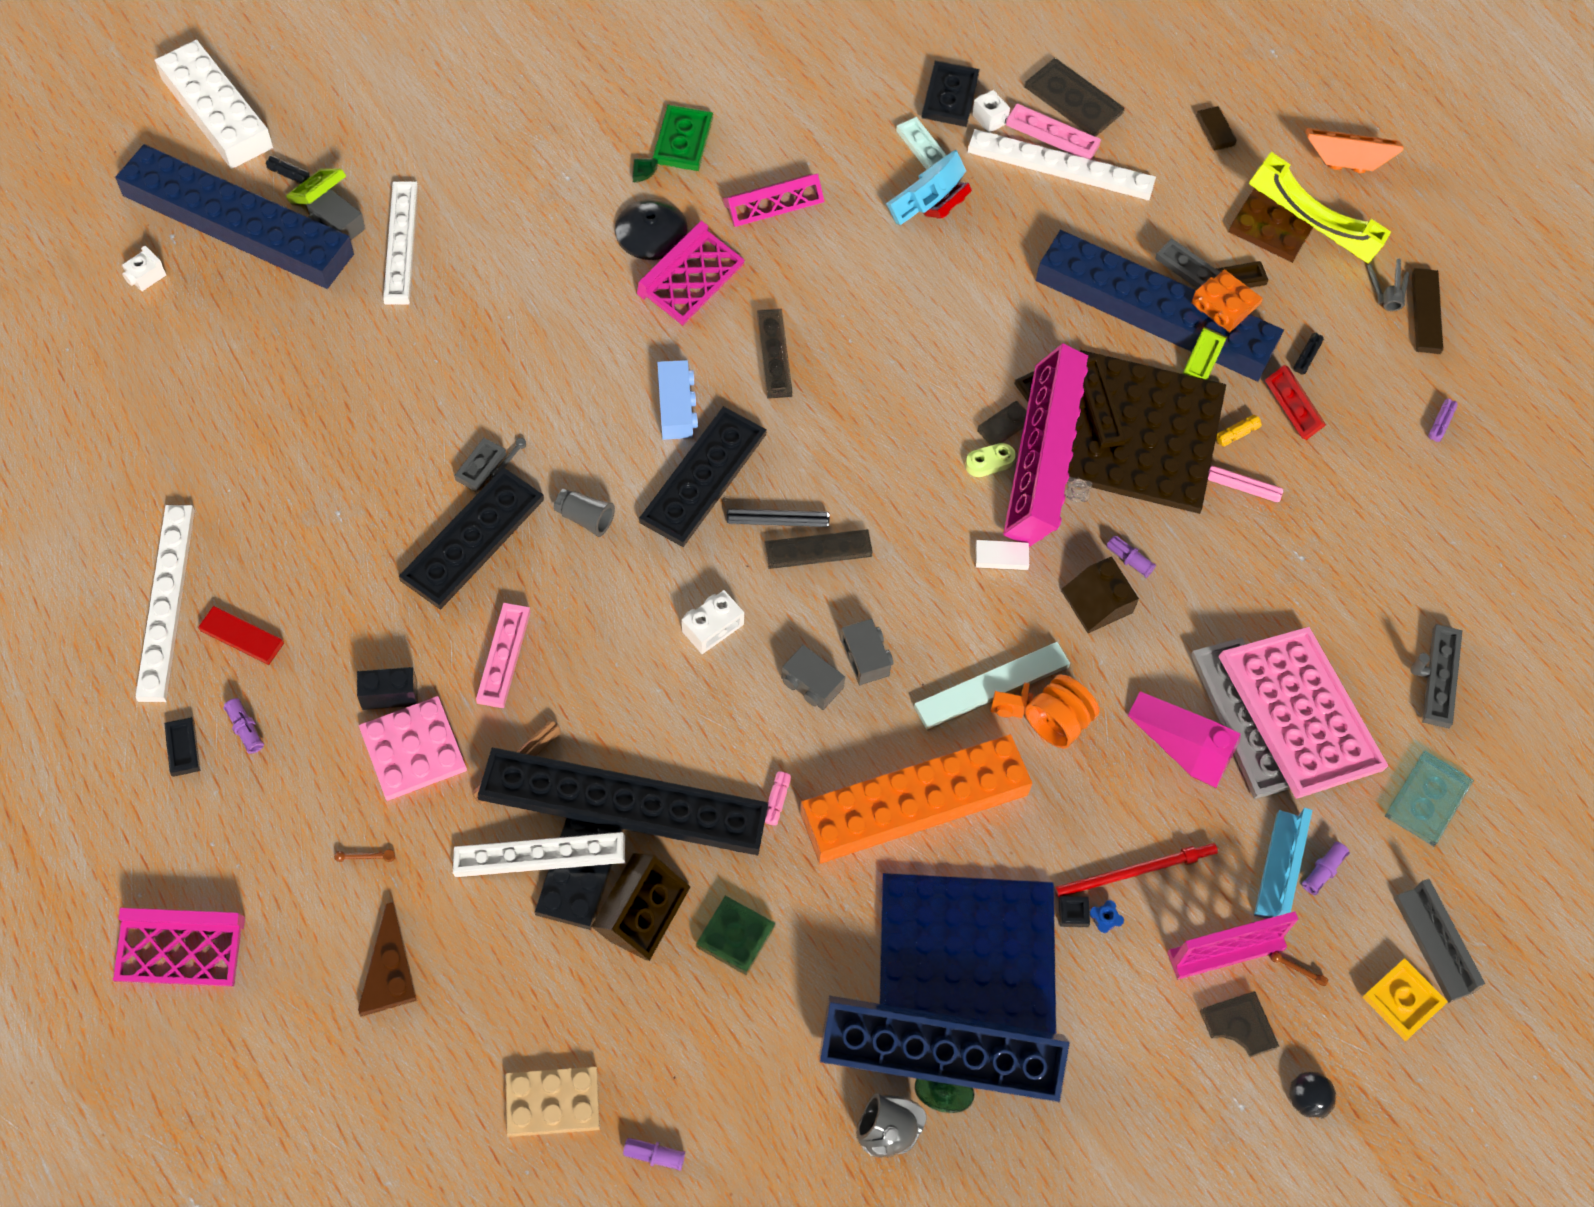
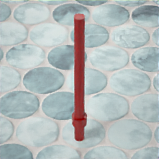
M1215 843L1194 848V846L1182 848L1179 853L1054 887L1055 894L1059 898L1060 896L1074 894L1178 864H1193L1198 862L1200 858L1218 854V849Z

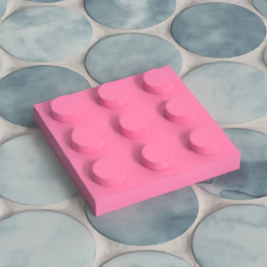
M438 696L359 725L386 801L467 771Z

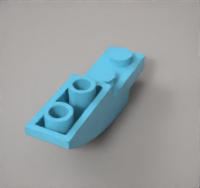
M957 150L952 151L918 176L920 180L886 203L896 224H903L918 212L925 213L946 196L960 181L966 169Z

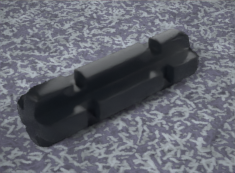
M269 156L268 160H266L267 169L293 181L296 180L297 183L301 184L310 177L308 171L299 170V167L277 157Z
M1312 333L1293 367L1295 372L1301 375L1307 372L1318 349L1322 345L1324 340L1322 335Z

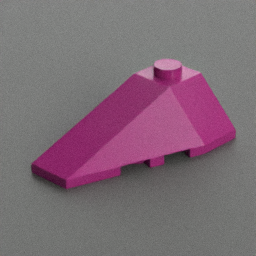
M1141 691L1128 714V717L1163 748L1191 777L1214 788H1217L1241 740V734L1228 727Z

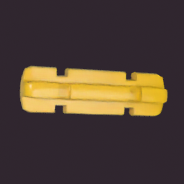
M1253 414L1247 417L1245 421L1242 420L1227 428L1226 431L1223 430L1217 433V443L1225 447L1232 443V440L1236 441L1251 433V430L1255 431L1262 425L1260 417Z

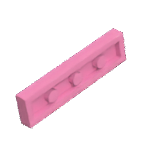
M1016 104L1006 122L1008 127L1071 154L1090 160L1093 158L1101 142L1099 138L1019 104Z
M503 603L476 697L477 704L499 708L505 707L530 617V607Z

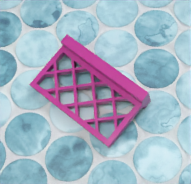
M702 220L639 281L637 289L638 296L643 300L646 298L650 299L682 326L745 262L742 257L708 231L709 226ZM709 241L715 246L716 252H703L702 246ZM689 258H700L701 267H688L687 260ZM704 258H717L718 267H705ZM721 258H730L735 264L732 267H722ZM684 273L685 283H672L671 276L673 274ZM688 273H701L702 282L689 283ZM705 273H718L719 280L717 282H706ZM703 288L704 295L701 298H691L690 289ZM658 289H669L670 298H660L655 292ZM673 289H686L687 298H674ZM674 304H688V312L682 316L675 310Z
M120 908L118 920L121 921L113 981L234 987L241 929H244L245 917L243 915L229 912ZM129 929H140L146 938L133 948L127 941ZM146 929H151L154 931L151 934H149V932ZM163 930H170L176 939L162 949L154 938ZM176 931L184 932L181 935H179ZM193 931H197L206 940L192 951L183 939ZM205 932L214 933L209 937ZM221 933H233L231 945L221 952L213 940ZM151 942L159 953L148 963H145L137 952ZM180 943L189 954L175 965L167 953ZM210 944L218 956L207 966H204L196 955ZM230 953V959L228 960L225 956ZM134 956L142 968L133 975H122L124 963ZM163 957L172 969L164 976L158 977L151 971L150 967ZM193 958L202 970L194 977L186 978L179 969ZM223 960L228 966L227 979H215L209 970L219 961ZM144 972H147L150 976H141V975H142ZM176 972L179 977H171V976ZM204 974H206L210 979H205L201 977Z
M1294 911L1187 940L1182 946L1169 949L1167 954L1177 980L1270 955L1275 951H1284L1287 948L1284 936L1298 921V917Z

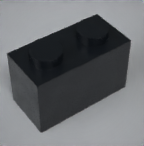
M414 668L357 671V698L362 710L409 707L417 704L418 682Z

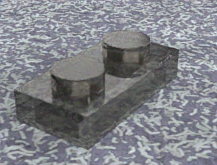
M1016 400L978 425L977 432L990 445L1002 443L1024 428L1027 411Z

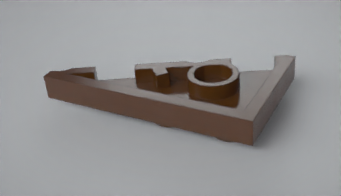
M393 902L385 906L358 1007L360 1017L417 1001Z

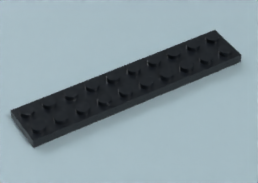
M493 747L491 748L478 791V800L757 856L759 855L768 802Z

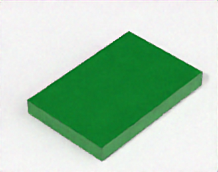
M667 105L652 159H658L659 165L699 171L713 120V112Z

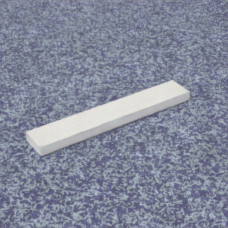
M393 182L384 304H410L418 195L417 182Z
M623 832L455 846L453 874L455 877L625 863V835Z

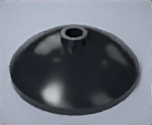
M656 199L641 200L627 206L619 214L615 223V235L621 248L628 254L639 259L658 260L663 259L687 235V222L682 212L668 202Z

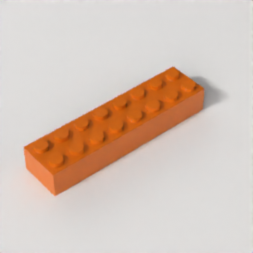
M1009 734L801 801L800 815L818 862L821 864L1028 796L1032 781L1013 737Z

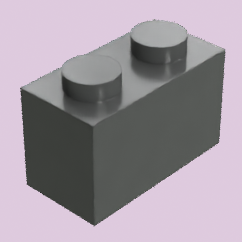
M331 189L311 204H306L309 212L308 218L350 236V240L365 230L362 213Z
M872 619L841 629L840 641L859 686L890 675L891 665L894 664L890 650H885L882 643L884 642L880 627H875Z
M802 645L782 666L781 679H783L784 684L791 690L796 689L804 695V699L810 705L818 706L822 710L844 688L845 676L805 645Z

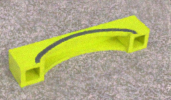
M1270 152L1249 184L1295 214L1298 218L1313 226L1317 231L1334 240L1338 245L1349 250L1356 257L1369 263L1384 246L1391 231L1373 219L1361 221L1346 217L1325 207L1311 197L1295 180L1289 170L1291 164Z

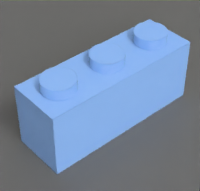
M688 360L657 362L662 440L693 438V428H698L697 412L692 413L691 408L696 406L695 391H690V385H694V371L688 370Z

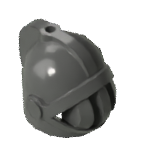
M875 1093L869 1100L860 1118L856 1132L857 1139L864 1150L871 1156L888 1158L894 1156V1154L906 1153L911 1150L922 1133L927 1120L926 1113L921 1105L906 1097L882 1096Z

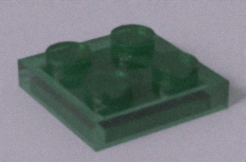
M725 895L698 939L696 948L747 975L774 930L776 923Z

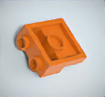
M1224 269L1214 279L1211 277L1195 291L1191 303L1199 311L1212 318L1219 326L1231 332L1261 304L1263 298Z

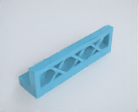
M1304 808L1299 816L1282 810L1277 812L1254 915L1268 919L1291 912L1313 810Z

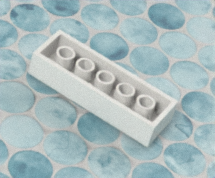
M197 39L155 59L162 81L231 169L273 148L266 126Z

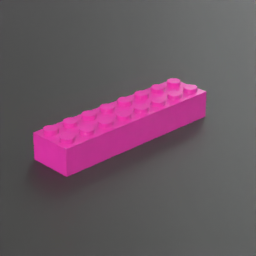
M1064 343L1035 365L1003 533L1004 536L1017 542L1029 543V547L1042 540L1051 532L1056 531L1061 524L1062 518L1060 513L1065 501V485L1069 479V462L1073 457L1072 445L1077 434L1075 429L1076 422L1081 412L1079 405L1084 393V378L1088 371L1086 366L1088 355Z

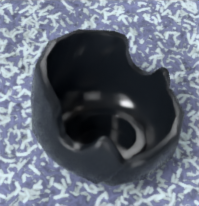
M1304 1072L1291 1082L1289 1097L1292 1106L1303 1116L1323 1119L1335 1107L1337 1095L1333 1083L1323 1074Z

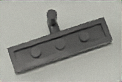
M1436 624L1432 631L1430 657L1426 653H1421L1410 668L1412 674L1427 678L1423 723L1448 729L1453 725L1463 630Z

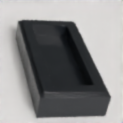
M193 717L164 723L171 776L175 777L201 771Z

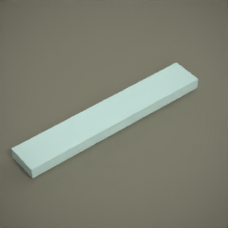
M1055 642L917 702L914 705V709L924 727L928 730L992 702L995 691L1010 694L1023 688L1024 683L1033 684L1069 668L1070 662L1058 642Z

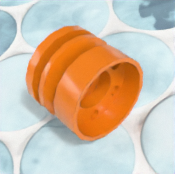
M1062 674L1055 676L1051 683L1044 688L1043 693L1038 694L1025 708L1026 719L1037 734L1048 743L1062 749L1068 748L1080 736L1081 730L1086 729L1090 722L1098 717L1100 712L1095 698L1087 688L1077 680Z

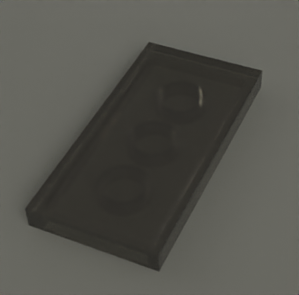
M1056 58L1052 59L1030 77L1024 86L1072 123L1094 137L1120 117L1125 107Z

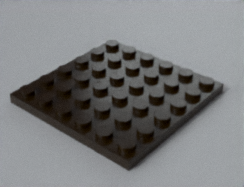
M1080 350V352L1088 355V358L1100 357L1126 442L1125 445L1100 449L1084 396H1082L1079 405L1081 412L1076 422L1075 429L1077 434L1072 445L1073 457L1069 462V479L1067 482L1200 514L1203 507L1227 384Z

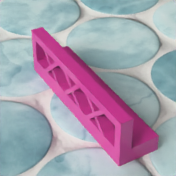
M818 174L801 176L723 198L725 208H729L734 227L825 202ZM814 185L817 199L809 201L802 197L806 187ZM800 189L799 193L794 192V190ZM786 192L796 196L792 205L788 207L779 202ZM778 195L776 200L772 196ZM767 198L774 203L769 212L763 213L757 209L761 199ZM799 199L804 201L803 203L797 204ZM756 201L753 206L749 204L750 202ZM744 204L751 211L747 218L738 220L735 207ZM777 205L781 207V209L775 210Z

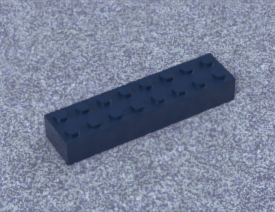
M829 995L819 1059L821 1063L1060 1102L1070 1042L1063 1034Z

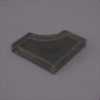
M1255 991L1204 1007L1200 1010L1211 1039L1223 1037L1233 1040L1245 1049L1250 1058L1279 1047Z

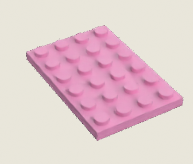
M1310 627L1222 651L1218 656L1296 799L1384 771L1388 767L1387 762Z

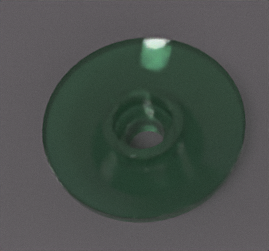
M916 1079L915 1081L917 1097L926 1106L936 1111L958 1113L968 1109L973 1103L975 1094L974 1089L971 1087Z

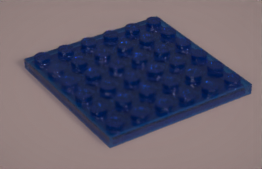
M883 873L879 1004L1056 1033L1054 882Z

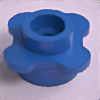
M1107 900L1104 905L1093 907L1090 910V916L1094 918L1095 925L1102 933H1107L1115 926L1120 927L1124 923L1123 916L1118 914L1116 904L1111 900ZM1104 915H1109V919H1106Z

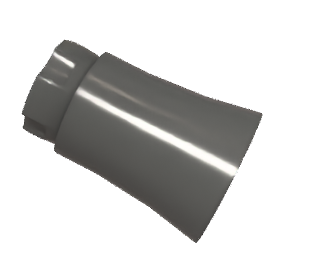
M562 489L554 502V511L586 528L597 537H601L612 523L615 506L613 503L601 501L577 491Z

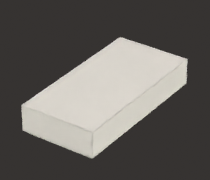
M977 540L976 567L1028 570L1029 543Z

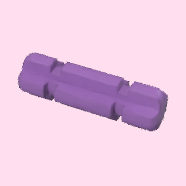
M1449 398L1444 401L1428 434L1430 440L1435 442L1441 441L1458 406L1456 401H1452Z

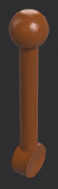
M390 849L384 853H344L343 851H337L334 859L337 862H343L345 859H385L387 862H392L395 859V853Z
M1275 951L1270 956L1273 962H1281L1314 979L1321 986H1326L1328 983V979L1325 976L1317 975L1285 959L1280 952Z

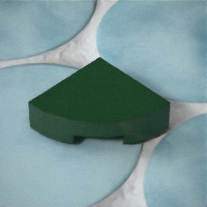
M634 158L633 182L645 181L652 177L658 168V159Z

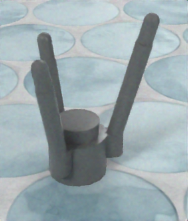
M1401 259L1396 260L1395 285L1387 287L1384 293H1382L1372 265L1367 264L1369 275L1378 296V304H1384V309L1387 311L1402 309L1405 306L1409 273H1404L1400 288Z

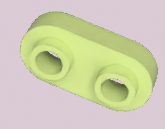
M998 443L974 450L967 456L966 470L975 477H983L1007 470L1014 464L1015 450L1005 443ZM976 459H981L983 462H977Z

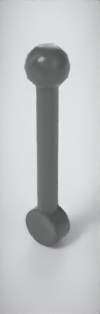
M524 438L516 440V446L501 465L491 472L492 478L503 467H506L519 449L526 447V440Z

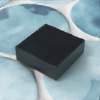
M1060 896V927L1090 926L1089 897Z

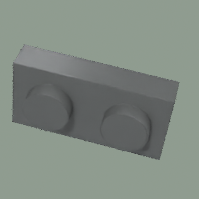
M483 438L454 475L455 480L478 492L491 475V472L505 457L506 449Z

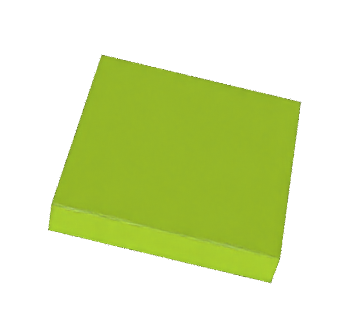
M320 169L289 192L286 198L290 204H311L345 178L346 174L342 169Z

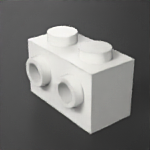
M723 590L717 595H711L702 606L696 610L691 609L684 615L682 619V632L698 651L703 654L744 625V611Z

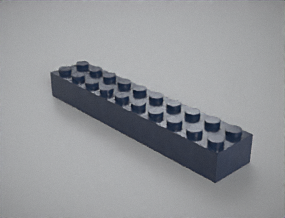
M145 144L141 146L115 177L122 196L325 289L330 287L354 255L350 236Z
M1061 229L1042 258L1035 280L1191 352L1204 327L1226 336L1227 339L1216 363L1259 382L1284 332V329L1251 314L1229 332L1219 326L1204 312L1199 311L1191 303L1196 291L1195 289Z

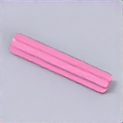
M1211 466L1208 477L1210 481L1275 502H1279L1282 497L1283 489L1281 487L1216 466Z

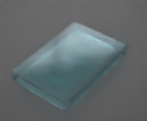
M1424 750L1385 814V817L1430 845L1435 846L1474 780Z

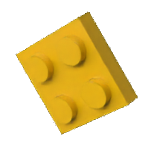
M1405 958L1363 996L1364 1000L1404 1041H1407L1448 1002Z

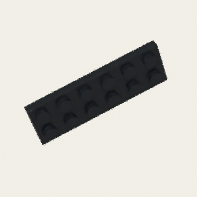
M723 406L641 514L639 523L684 547L766 436L767 429Z
M503 467L399 575L400 582L441 610L544 501V495Z

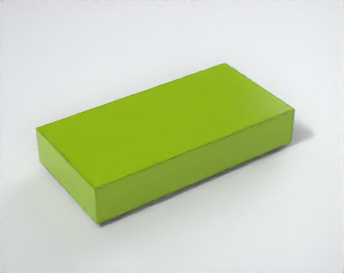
M1204 327L1183 374L1208 380L1227 337Z

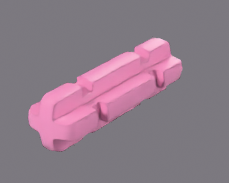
M781 771L776 773L768 800L766 824L772 826L778 824L787 788L791 781V775Z

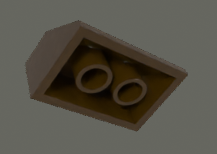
M633 853L591 927L609 942L644 960L650 961L691 886L655 855Z

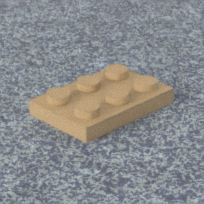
M597 1067L506 1073L508 1137L600 1130Z

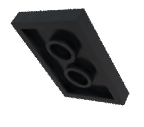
M935 61L921 118L967 127L980 69Z

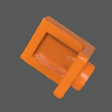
M1024 683L1020 696L995 691L990 712L1005 718L1012 716L1023 718L1026 706L1033 699V694L1028 693L1030 684Z

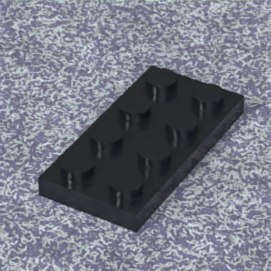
M566 818L560 837L623 832V829ZM612 864L549 869L535 909V915L591 930V925L594 922Z

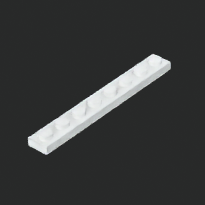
M977 129L974 130L968 148V153L1145 200L1150 199L1156 179L1155 176Z
M192 505L165 506L135 696L138 702H166L195 512Z

